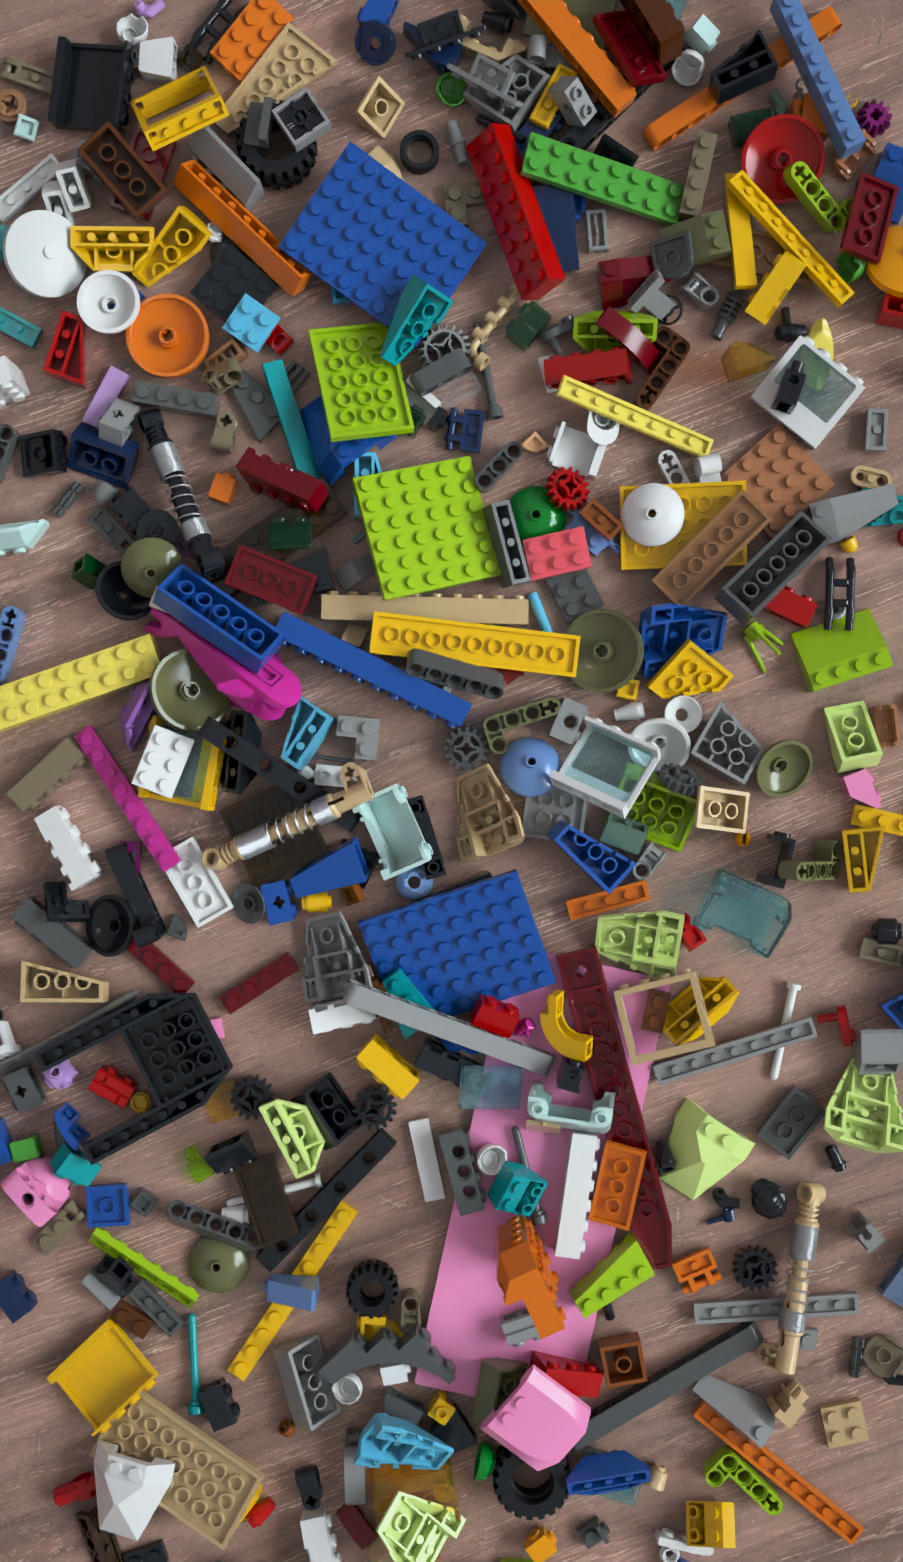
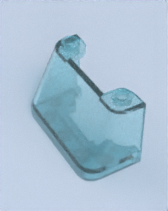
M718 869L694 917L693 925L703 931L711 930L713 926L719 927L749 941L750 948L755 955L769 959L792 921V905L789 900L779 894L726 870Z

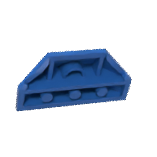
M612 1450L609 1453L585 1456L566 1479L569 1495H595L619 1491L651 1481L649 1466L625 1450Z

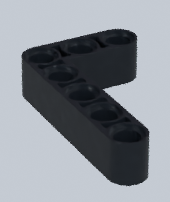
M123 841L105 849V855L124 897L133 911L138 926L132 931V936L137 947L142 948L160 940L166 933V927L141 872L139 871L138 873L134 866L133 856L126 848L128 845Z

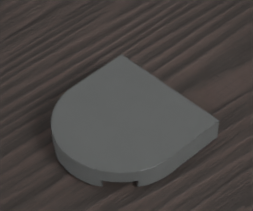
M686 230L649 243L653 267L662 273L663 278L668 280L680 279L692 268L694 248L691 231Z

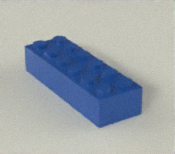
M183 563L156 588L153 601L155 605L255 674L261 671L281 647L285 636L283 632Z

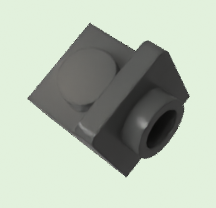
M598 1516L576 1528L587 1549H590L602 1540H604L605 1544L610 1542L608 1536L610 1530L605 1521L601 1522Z

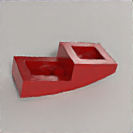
M277 324L266 340V343L281 356L294 341Z

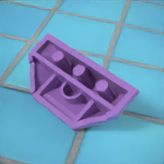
M150 681L138 684L137 687L132 688L128 696L130 700L127 706L124 705L119 713V716H121L119 724L127 749L130 751H136L149 726L150 720L156 713L149 694Z

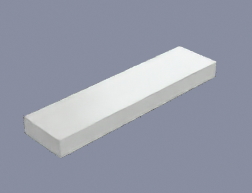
M52 153L0 195V221L3 224L42 192L43 183L57 180L55 169L59 161Z
M429 1117L410 1120L408 1124L425 1202L444 1199L445 1192Z

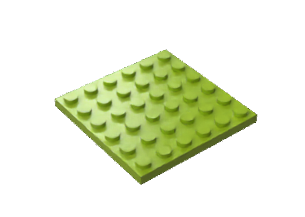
M470 456L355 477L351 480L383 601L481 581L501 575L482 511L484 506L480 491L475 485L476 476Z

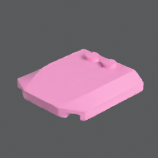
M533 1364L520 1378L519 1386L498 1410L495 1411L493 1409L481 1423V1430L535 1470L540 1471L559 1463L583 1437L587 1430L591 1408Z

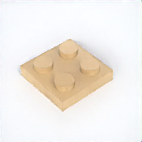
M859 1397L819 1406L829 1449L869 1441Z

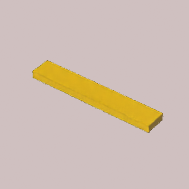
M725 173L723 180L735 290L756 289L757 277L750 212L726 186L727 182L737 173Z

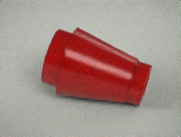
M268 1497L254 1505L245 1516L252 1528L260 1527L276 1508V1504L271 1497Z

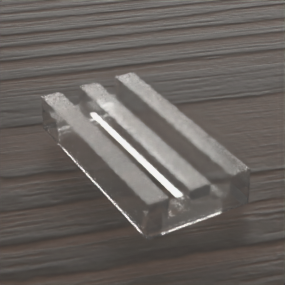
M474 371L436 389L445 409L482 392L481 385ZM471 378L473 379L472 382L464 386H461L445 395L443 394L444 391ZM476 385V388L449 401L446 400Z

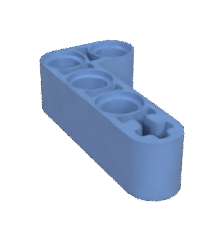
M14 606L5 607L0 616V652L4 650L6 654L5 659L0 661V685L8 680L26 617L22 609ZM11 614H16V619L11 618ZM8 624L14 625V628L9 627V626H7V625H8ZM7 631H10L11 638L10 640L6 641L4 638V634Z

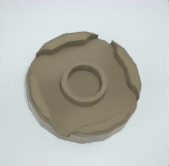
M885 1334L872 1336L865 1342L863 1348L864 1363L871 1373L879 1377L889 1378L895 1376L903 1369V1347L892 1336Z

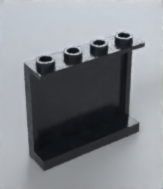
M58 36L47 121L57 129L95 132L109 121L118 133L125 134L126 126L129 124L128 109L132 101L131 86L134 83V63L137 61V52L128 40H125L124 46L72 43L67 37Z

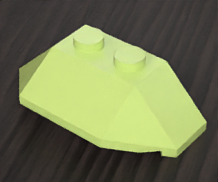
M275 1099L259 1106L258 1109L295 1178L298 1179L314 1172L325 1139L308 1107L281 1099Z

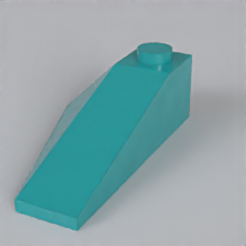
M413 274L399 299L380 357L396 366L413 350L414 344L421 337L425 338L429 334L427 331L435 323L438 325L443 320L454 301Z

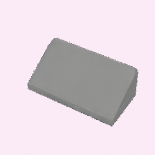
M94 1266L85 1275L81 1283L104 1306L111 1310L121 1297L91 1273L96 1267Z

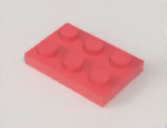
M583 526L522 540L531 581L592 568Z

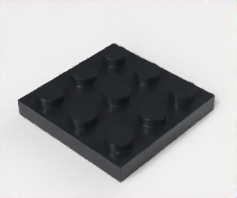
M228 243L190 294L226 323L245 293L264 305L278 287V284Z

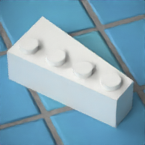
M58 805L37 816L34 820L47 843L51 842V853L54 858L61 861L62 868L60 870L63 876H67L72 883L68 885L71 891L84 887L102 876V867L97 860H93L91 857V849L86 842H82L79 837L81 833L77 826L71 824L68 819L70 818L68 811Z

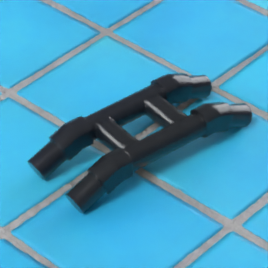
M219 0L204 22L195 30L189 43L195 49L201 43L206 32L215 39L211 43L204 59L209 65H211L214 59L209 54L248 3L238 9L233 17L226 11V8L233 0ZM219 16L228 23L221 33L212 26Z
M827 557L825 559L824 629L832 630L834 607H846L845 630L852 631L855 619L856 568L854 558L846 559V579H834V560L832 557ZM834 587H847L846 599H834Z

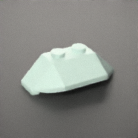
M45 519L0 525V557L5 556L6 552L24 554L26 550L33 549L50 527L49 522Z

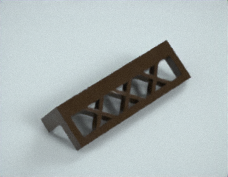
M95 1507L90 1512L79 1511L76 1513L75 1516L91 1561L124 1562L116 1535L99 1529L98 1508Z

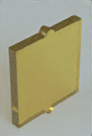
M235 1079L221 1083L206 1103L213 1124L226 1119L230 1121L232 1117L238 1116L240 1113L239 1109L233 1110L236 1104L230 1103V1100L235 1097L230 1095L232 1090H236L233 1087L236 1083Z

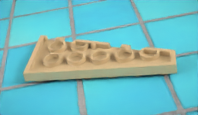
M288 22L225 103L229 116L213 124L230 137L236 133L237 128H241L239 122L242 117L247 118L246 112L249 110L251 101L263 103L265 96L273 98L275 103L279 104L280 100L284 101L338 65L337 60Z

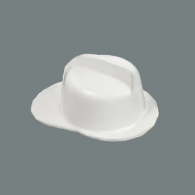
M589 411L587 421L589 437L599 445L611 444L618 436L620 424Z

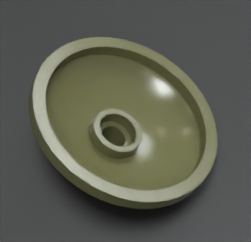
M145 537L136 540L126 549L121 561V572L124 581L130 589L143 597L152 598L156 586H159L181 563L184 564V561L178 549L170 542L158 537ZM149 569L154 570L155 574H154V575H150V574L148 573V570H149Z
M784 739L772 744L761 755L756 766L755 778L759 788L765 794L776 798L794 794L805 785L811 775L813 768L812 753L805 744L795 739Z
M229 1233L230 1236H232V1237H234V1238L237 1237L236 1235H234V1234H232V1233ZM203 1235L195 1242L190 1251L188 1266L192 1278L201 1288L214 1293H224L235 1289L243 1282L249 1270L250 1257L249 1252ZM219 1264L220 1269H215L213 1265Z

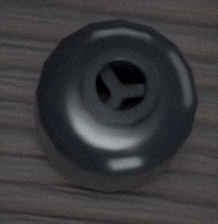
M878 918L876 925H872V938H876L877 942L881 945H895L899 942V939H902V924L898 923L896 918Z

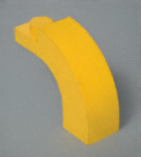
M556 989L547 997L546 1007L548 1008L540 1013L543 1032L549 1043L562 1055L585 1062L592 1056L593 1036L578 1033L568 1026L563 1015L564 990Z

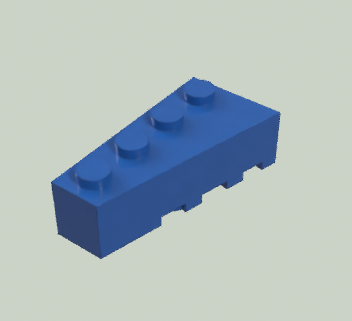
M561 820L546 834L600 889L608 894L637 865L632 860Z

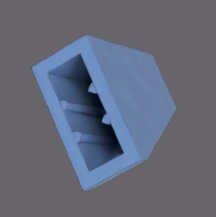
M271 1273L269 1280H265L264 1293H267V1301L315 1311L319 1298L320 1276Z

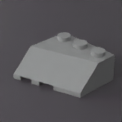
M515 54L501 65L516 72L507 94L523 102V107L515 106L512 109L503 104L504 99L499 96L497 99H494L485 94L487 90L482 87L480 89L473 88L470 91L468 89L462 94L480 115L499 124H508L512 130L519 132L539 101L550 80V75L518 54Z
M720 700L693 742L688 758L737 787H741L747 782L764 748L748 730L746 731L734 714L732 715Z

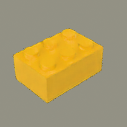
M375 1032L357 1053L358 1065L364 1070L369 1069L374 1074L373 1078L380 1084H386L389 1087L388 1091L396 1098L404 1099L420 1081L421 1072Z

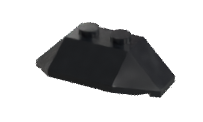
M232 709L230 716L223 725L260 748L262 733L252 714L247 711ZM228 736L227 746H231L234 743V738ZM225 753L220 777L222 791L241 794L256 777L257 772Z

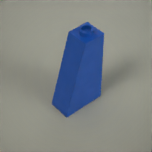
M357 836L294 872L290 878L289 886L292 892L295 893L296 898L366 882L370 873Z

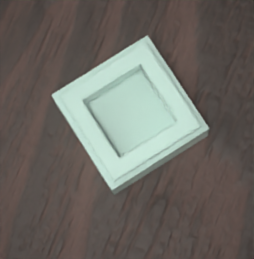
M19 113L13 135L34 143L40 121Z

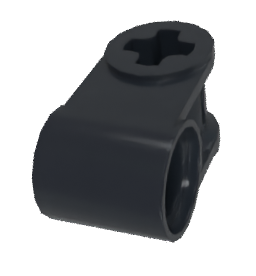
M317 1465L296 1469L295 1479L303 1506L307 1510L314 1511L320 1506L323 1497Z

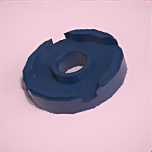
M369 20L363 23L357 30L355 48L365 63L372 66H380L388 62L394 55L396 38L392 29L385 22ZM372 37L379 40L380 46L378 49L373 48L371 45Z

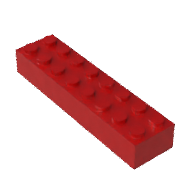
M491 123L466 146V150L521 300H539L566 280L531 182L528 177L520 175L523 161L510 125Z

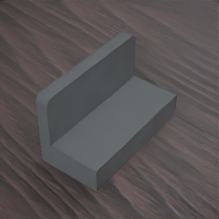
M264 96L263 103L250 102L243 141L245 145L269 149L274 119L271 110L275 108L273 98Z

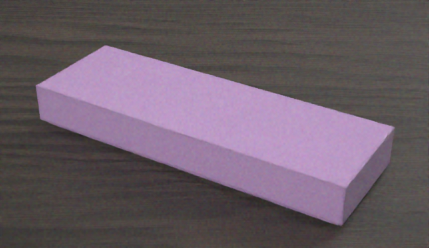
M110 366L82 421L97 427L98 419L105 415L108 405H112L116 398H120L130 376Z

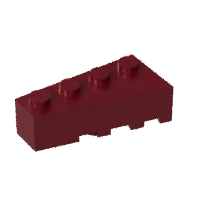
M247 448L235 467L248 483L249 489L253 493L266 495L272 500H281L289 506H298L303 511L310 510L317 513L329 494L321 480L300 470L295 472L283 462L278 465L271 460L270 456L263 454L260 457L256 455L255 449Z

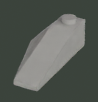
M893 483L829 498L809 505L813 521L832 538L828 543L831 544L843 540L851 533L898 505V500Z
M710 1375L696 1381L691 1388L698 1397L750 1444L761 1449L774 1431L776 1416L762 1397Z

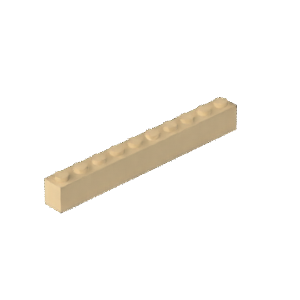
M327 591V594L321 595V620L373 622L374 611L485 625L528 626L529 599H524V596H512V599H504L503 595H491L490 599L483 598V595L478 594L471 595V598H463L462 594H450V597H442V594L431 593L430 597H421L420 593L383 601L380 592H368V595H360V592L348 591L347 595H339V591Z

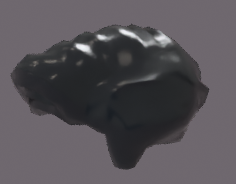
M765 1178L756 1180L752 1184L751 1204L755 1212L769 1220L782 1217L783 1213L786 1212L787 1199L781 1187Z

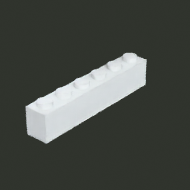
M571 1130L554 1244V1253L558 1257L580 1260V1254L585 1251L583 1233L588 1231V1220L585 1219L586 1213L591 1210L589 1192H593L594 1179H591L592 1171L596 1172L597 1159H594L595 1151H599L600 1139L597 1138L596 1133Z

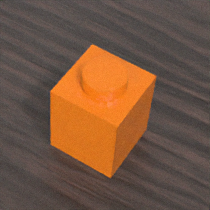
M223 472L222 475L216 473L208 497L213 501L231 506L239 484L234 479L235 476Z

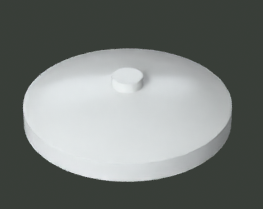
M47 210L30 211L18 217L9 226L5 234L3 256L8 272L22 289L37 297L57 298L66 295L81 283L85 275L87 264L70 247V226L74 225L65 217Z

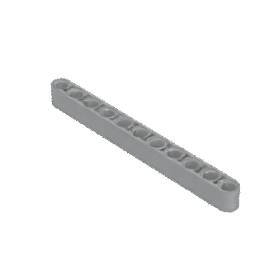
M350 980L342 998L343 1002L544 1076H548L555 1059L553 1054L512 1038L508 1039L471 1025L469 1022L354 980Z

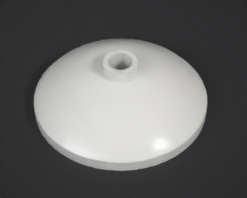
M102 270L90 275L80 286L77 294V308L82 320L91 329L103 334H115L127 329L137 318L140 310V296L136 286L126 275L118 271ZM110 304H115L113 309H109Z
M649 483L639 486L628 495L623 504L621 516L625 531L634 541L644 546H660L671 541L679 533L685 514L683 503L673 489L663 484ZM650 510L656 511L655 517L651 518L648 516Z
M652 718L640 723L632 731L645 742L651 741L659 747L661 758L653 772L659 773L661 766H664V764H679L682 767L687 761L691 750L690 738L686 730L677 722L666 718ZM657 738H662L663 740H662V741H657L656 739H657ZM628 747L630 758L634 764L645 769L651 760V756Z

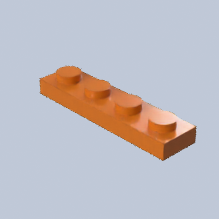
M644 879L617 886L610 894L602 890L565 900L570 920L573 921L650 900V896Z

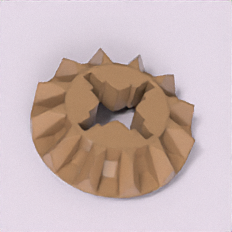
M9 88L0 92V119L13 124L14 121H17L19 113L22 115L26 114L28 105L20 91ZM14 102L17 109H10L9 111L5 104L11 105Z

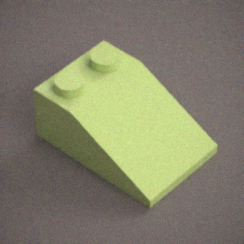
M864 700L824 708L831 754L837 772L841 773L877 766L883 753Z

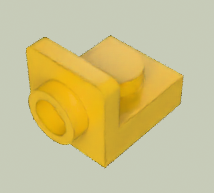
M383 1312L382 1317L377 1318V1315H374L373 1319H369V1315L366 1314L365 1317L358 1315L357 1328H360V1334L364 1336L366 1324L376 1328L382 1325L385 1326L387 1314Z
M439 1389L428 1404V1415L443 1426L447 1424L456 1411V1408L446 1401V1392Z

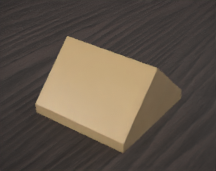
M376 75L355 114L358 125L385 139L405 102L379 75Z

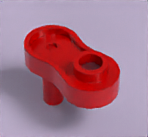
M845 1005L836 1006L837 1013L817 1015L818 1023L839 1021L844 1047L853 1046V1041H856V1034L854 1029H850Z

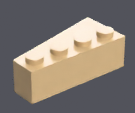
M21 961L20 1002H109V981L32 961Z

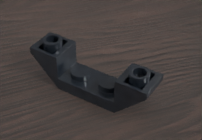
M423 795L407 799L426 843H429L433 850L431 860L422 864L426 880L446 875L441 852Z

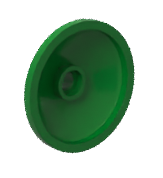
M526 487L515 493L510 499L522 546V540L563 531L565 527L566 512H563L562 506L556 509L557 503L549 502L552 497L546 496L549 489L545 487ZM538 512L540 517L534 518L532 513Z

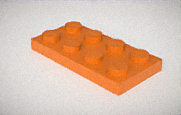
M251 0L209 54L241 84L287 23H290L294 18L276 0Z
M606 1140L589 1220L629 1231L646 1159V1150Z

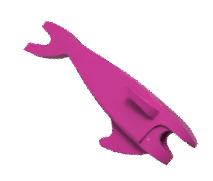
M151 608L150 613L159 622H149L145 626L144 631L158 637L171 638L178 636L198 665L216 685L217 690L223 692L231 700V706L252 713L260 719L274 721L284 715L286 708L293 707L300 700L302 693L300 681L292 671L282 664V659L278 652L274 654L258 674H255L169 613Z

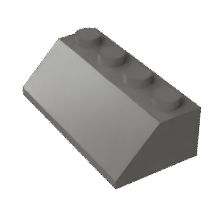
M209 126L193 133L187 145L190 150V158L200 163L248 211L254 208L266 196L260 179Z
M319 1333L290 1340L273 1350L296 1429L313 1431L341 1412L339 1401L331 1391L332 1384L317 1373L319 1360L325 1356Z

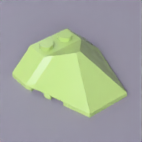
M668 911L599 915L595 946H597L599 954L617 963L621 961L629 965L630 969L634 971L637 969L647 974V977L657 981L658 976L670 974L673 977L675 976L680 951L684 914Z
M852 1057L825 1109L824 1130L836 1142L873 1153L903 1152L902 1108L898 1104L896 1096L898 1092L893 1074L858 1075L855 1059Z
M686 1098L675 1115L668 1143L676 1161L675 1170L667 1173L660 1172L659 1178L690 1199L695 1200L741 1164L756 1143L740 1132L736 1133L706 1113L703 1108Z
M397 1491L376 1528V1532L394 1562H435L447 1537L457 1539L466 1519L451 1507Z

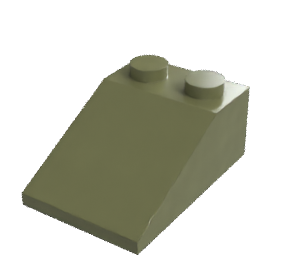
M723 209L700 214L658 230L659 239L686 230L691 231L694 248L693 266L727 259L731 253Z

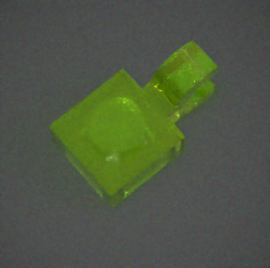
M193 1145L186 1149L184 1155L191 1162L187 1165V1168L197 1184L215 1174L214 1170L205 1161V1155L200 1157Z

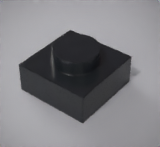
M438 406L429 423L430 430L437 432L439 428L442 429L447 421L445 409Z

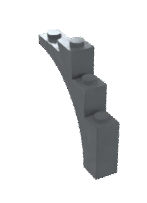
M416 1323L400 1339L394 1331H390L385 1326L369 1341L362 1334L352 1329L319 1360L317 1371L330 1384L334 1385L338 1380L358 1369L377 1364L395 1363L422 1368L450 1384L455 1380L456 1367L450 1359L442 1356L435 1346H431L430 1332Z

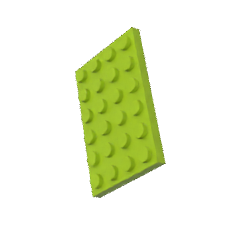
M381 323L310 329L308 332L331 442L414 433L415 428L400 362L395 366L380 357L389 331Z

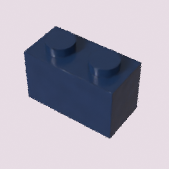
M15 1270L0 1279V1307L13 1324L30 1312L38 1303L35 1293L28 1289L22 1275Z

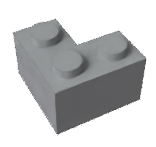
M338 715L336 736L357 738L355 759L377 761L381 720Z

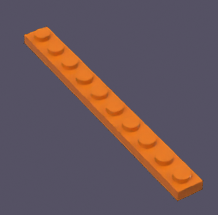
M703 1400L693 1410V1417L849 1544L853 1545L865 1530L863 1525L766 1446H763L761 1449L750 1444Z

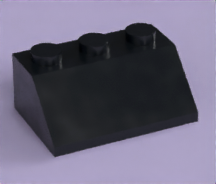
M331 1072L304 1088L291 1099L294 1103L308 1107L325 1139L324 1151L338 1146L360 1127L362 1120H355V1116L358 1113L352 1112L353 1105Z

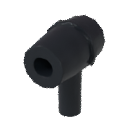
M783 307L781 309L783 324L776 326V340L789 343L796 341L800 335L802 337L807 335L806 325L791 323L789 307Z

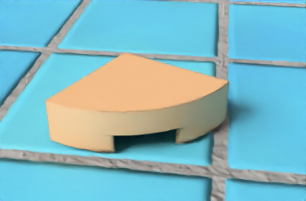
M536 431L521 444L525 451L531 453H540L549 448V445Z

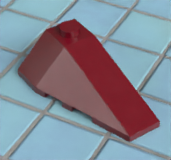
M652 256L617 258L598 262L596 274L603 310L607 306L614 309L628 305L627 300L655 270ZM664 278V284L672 281Z

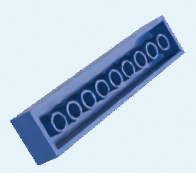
M284 611L276 626L277 629L285 634L282 642L283 645L290 647L292 644L296 646L294 650L307 657L310 653L314 655L313 659L325 666L327 663L333 665L332 669L344 675L347 671L352 674V679L362 684L364 681L371 683L369 687L380 693L383 690L389 692L388 696L400 702L401 699L408 701L407 705L417 711L422 708L427 711V716L435 720L440 717L446 720L444 724L451 728L462 727L472 706L471 703L420 678L410 676L406 671Z

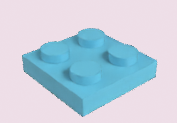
M245 293L222 328L258 354L281 319Z

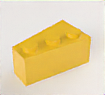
M785 251L783 255L780 253L777 255L772 263L775 266L771 273H765L759 282L762 284L758 292L754 290L747 300L750 304L745 312L764 325L767 324L807 265L788 251Z
M886 825L842 830L849 893L871 891Z

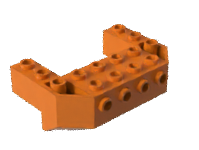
M516 1215L508 1219L507 1223L497 1227L495 1245L496 1277L499 1287L504 1294L503 1299L506 1306L523 1299L540 1338L543 1339L565 1329L564 1320L567 1319L562 1306L558 1307L555 1302L558 1299L556 1291H558L557 1283L560 1280L556 1271H551L549 1266L551 1263L547 1251L543 1252L542 1240L538 1232L534 1233L535 1229L531 1220L527 1221L524 1215L520 1217Z

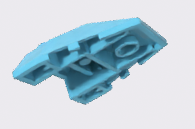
M376 1413L361 1432L354 1457V1465L380 1468V1464H393V1469H399V1465H412V1469L439 1470L454 1453V1448L408 1420L388 1416L387 1413Z

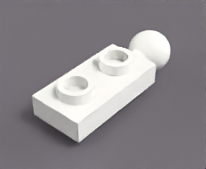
M316 764L315 770H312L307 765L302 770H297V773L308 780L315 778L314 784L344 787L340 777L342 766Z

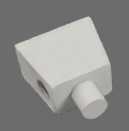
M159 38L140 43V51L137 54L134 68H139V72L144 80L167 84L177 79L178 45L174 38Z

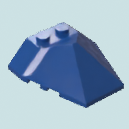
M321 395L300 410L317 469L329 486L346 475L344 470L346 466L375 445L381 450L397 438L396 435L331 442Z
M674 603L652 605L640 613L638 629L644 645L643 661L640 667L642 677H653L688 638L709 655L722 650L727 613Z

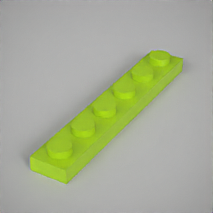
M97 1227L92 1233L88 1242L112 1258L120 1256L134 1268L133 1271L188 1308H191L198 1299L199 1294L196 1293L193 1287L184 1285L176 1276L163 1271L158 1264L149 1262L141 1253L134 1252L128 1248L127 1244L123 1241L114 1239L108 1231Z

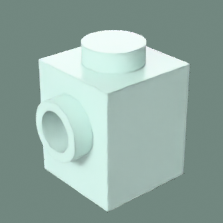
M703 14L685 33L683 40L698 53L702 54L705 51L709 53L718 43L715 39L721 32Z

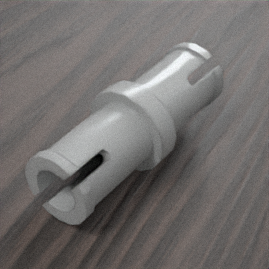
M451 120L445 124L451 141L449 145L454 150L457 165L463 166L470 162L465 147L466 140L462 137L458 120Z

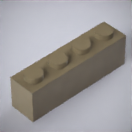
M697 130L678 212L679 222L700 215L718 134Z
M65 738L6 794L23 812L29 810L32 812L40 806L41 803L39 801L43 797L47 798L56 791L54 787L57 784H63L71 777L70 772L74 769L78 770L86 763L84 759L87 756L72 738Z

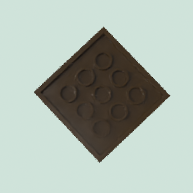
M298 782L294 784L295 791L301 790ZM275 786L220 811L233 840V837L262 823H267V821L275 822L277 816L285 817L286 812L293 813L296 808H304L305 803L279 786ZM281 818L277 819V824L282 822ZM313 826V830L310 828L304 830V834H295L294 839L288 834L285 835V843H282L278 838L276 839V847L247 860H242L253 885L256 886L329 852L318 826Z

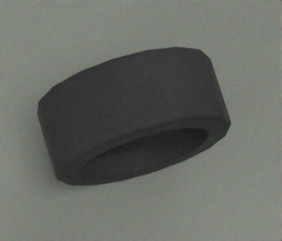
M414 130L404 136L400 143V158L403 166L409 172L420 175L429 173L435 168L439 159V146L431 133L425 130ZM422 141L429 144L432 150L430 159L424 163L412 162L407 154L408 147L412 143Z

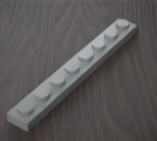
M807 1016L726 1041L716 1046L655 1063L652 1066L660 1086L818 1037L812 1017Z
M856 1291L807 1294L806 1303L808 1305H805L804 1310L807 1313L806 1318L860 1314L858 1293ZM773 1296L693 1302L695 1325L779 1320L780 1307H782L781 1302L784 1301L785 1297Z

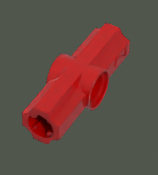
M84 1472L74 1478L73 1481L55 1487L53 1490L55 1504L61 1507L79 1499L80 1501H86L96 1495L95 1472Z

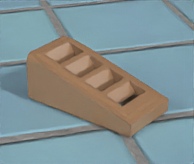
M233 337L205 358L202 363L206 369L214 367L211 363L212 361H215L216 365L221 362L218 357L221 356L223 360L228 358L226 352H229L232 358L241 363L249 357V354L243 344ZM234 347H235V349H236L237 352H238L237 355H236L235 351L233 350Z

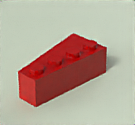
M613 347L611 351L604 352L601 349L591 350L589 354L574 352L570 353V356L567 357L552 355L549 359H544L545 385L549 389H557L564 375L589 386H595L599 381L608 385H615L618 380H626V384L633 383L632 358L627 349H623V347Z

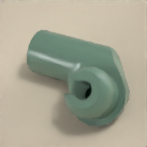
M776 89L769 95L774 104L771 116L785 114L787 110V103L778 89Z

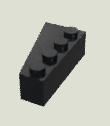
M325 547L290 564L318 576L311 596L336 590ZM250 594L252 605L255 608L273 604Z

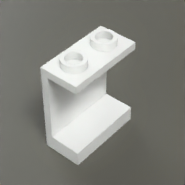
M562 421L560 427L556 426L552 437L556 439L554 447L549 446L546 458H549L548 465L559 469L564 467L565 470L572 467V472L579 470L578 475H584L586 478L595 480L607 445L595 443L587 433L566 427V422Z

